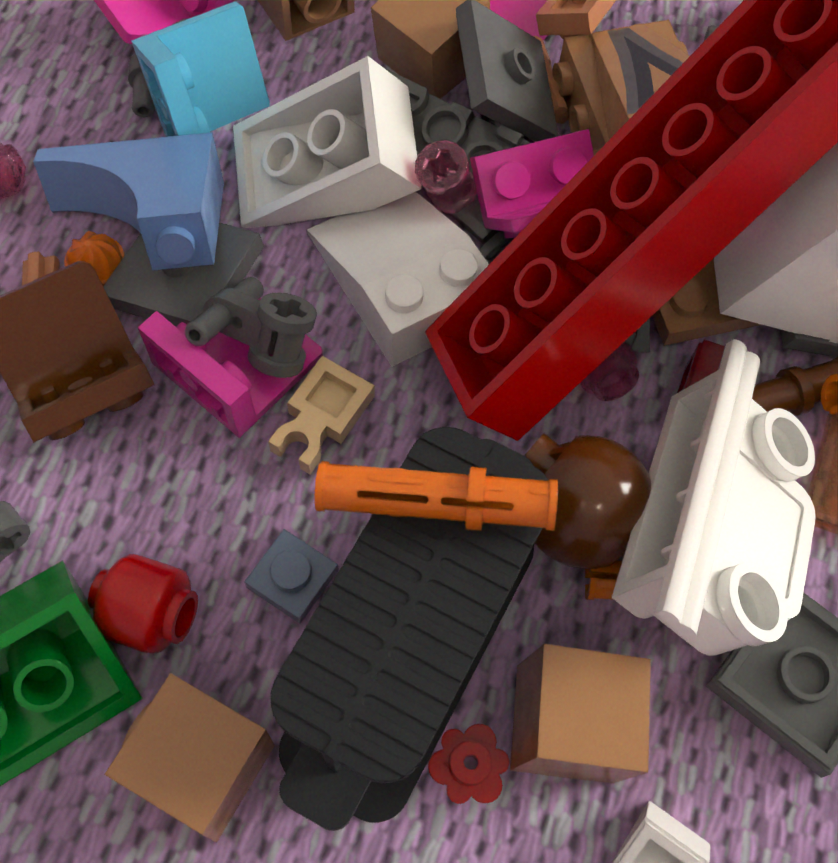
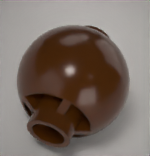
M543 433L524 456L532 462L533 466L541 470L548 480H558L557 512L554 531L542 528L535 544L553 560L579 569L604 568L612 565L620 556L624 558L631 531L641 517L651 492V478L646 468L629 449L611 439L593 435L575 436L571 442L559 445Z

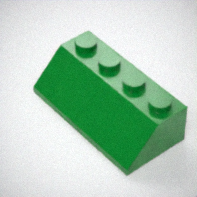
M63 560L0 596V786L143 699L111 641L107 640L93 618L94 609L89 607L88 599Z

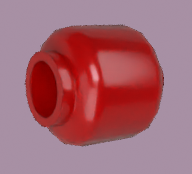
M129 554L117 560L109 570L103 569L97 574L89 590L88 605L94 609L93 618L107 640L144 653L157 654L170 646L171 643L179 644L187 636L197 613L198 595L195 591L191 590L189 577L186 571L181 568L141 555Z

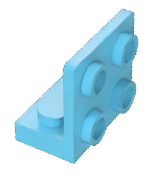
M231 2L131 41L165 137L211 133L210 131L270 106L244 8L238 2Z

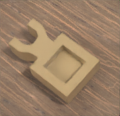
M321 356L287 402L289 414L296 418L281 425L268 441L270 451L281 457L289 444L293 442L305 443L308 448L298 460L300 469L311 475L320 462L323 441L328 436L342 444L375 397V385Z

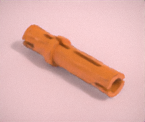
M321 461L316 474L314 501L316 511L321 512L333 510L382 514L394 517L406 516L466 521L465 529L482 531V523L539 527L554 531L557 512L558 480L549 479V481L486 476V468L470 467L469 474L407 470L403 468L330 464L329 461Z

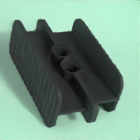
M439 427L423 433L414 443L403 464L400 466V468L407 470L469 474L470 467L486 468V476L549 481L544 473L533 466L532 462L524 455L494 440L480 439L454 427ZM382 514L371 515L354 547L351 549L290 655L284 662L271 689L270 704L272 713L278 725L285 731L279 745V759L285 771V775L280 783L279 793L282 801L288 808L329 831H337L344 828L350 822L352 816L366 822L379 823L390 820L401 812L533 559L534 543L542 528L482 523V531L465 529L466 521L406 516L394 517Z

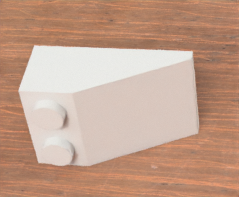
M369 56L233 126L240 222L243 228L277 226L374 210L421 190L408 86Z
M417 192L374 210L338 215L307 229V234L391 367L432 347L425 333L427 328L489 265L470 236Z

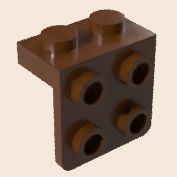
M77 261L0 295V373L17 402L21 421L33 443L47 436L50 440L65 438L84 426V418L105 408H108L110 412L128 408L142 399L144 396L143 390L155 385L144 362L133 348L95 269L88 262Z

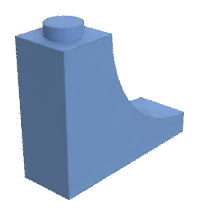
M213 132L37 149L33 163L51 212H93L114 217L128 223L142 234L152 270L214 265L224 180Z

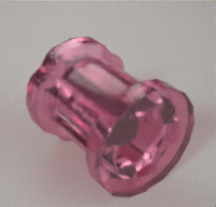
M448 140L435 141L428 144L419 153L415 161V174L418 182L426 190L427 196L433 202L436 209L444 213H458L464 207L474 202L477 195L474 177L469 169L467 156L457 143Z

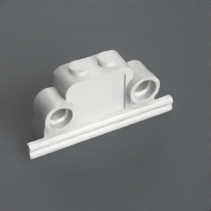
M736 339L726 343L719 370L671 397L649 471L651 478L650 496L641 517L631 531L612 594V598L636 617L646 619L655 616L696 650L709 656L725 653L747 645L760 646L778 640L783 635L787 621L795 617L801 609L816 518L810 496L795 481L808 475L813 470L815 452L811 438L802 423L789 411L775 408L767 412L752 399L760 366V358L755 353L747 351L746 345Z

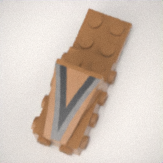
M669 19L593 32L591 35L564 37L560 60L553 65L552 75L560 87L559 94L561 97H564L568 108L571 133L589 129L594 155L688 59L687 48L682 41H678ZM714 258L652 315L664 346L762 325L720 314Z

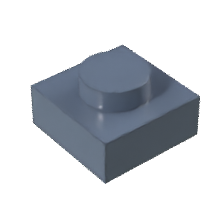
M283 529L244 583L246 588L298 623H301L339 569L336 562Z

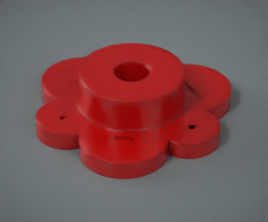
M474 724L467 728L464 734L458 729L447 730L441 739L443 749L436 751L431 756L428 770L435 782L447 785V795L452 802L462 804L472 797L480 803H491L501 794L502 780L499 774L504 773L508 769L510 760L504 750L496 748L497 740L493 730L484 724ZM467 757H472L476 760L477 767L475 769L466 768L464 760Z

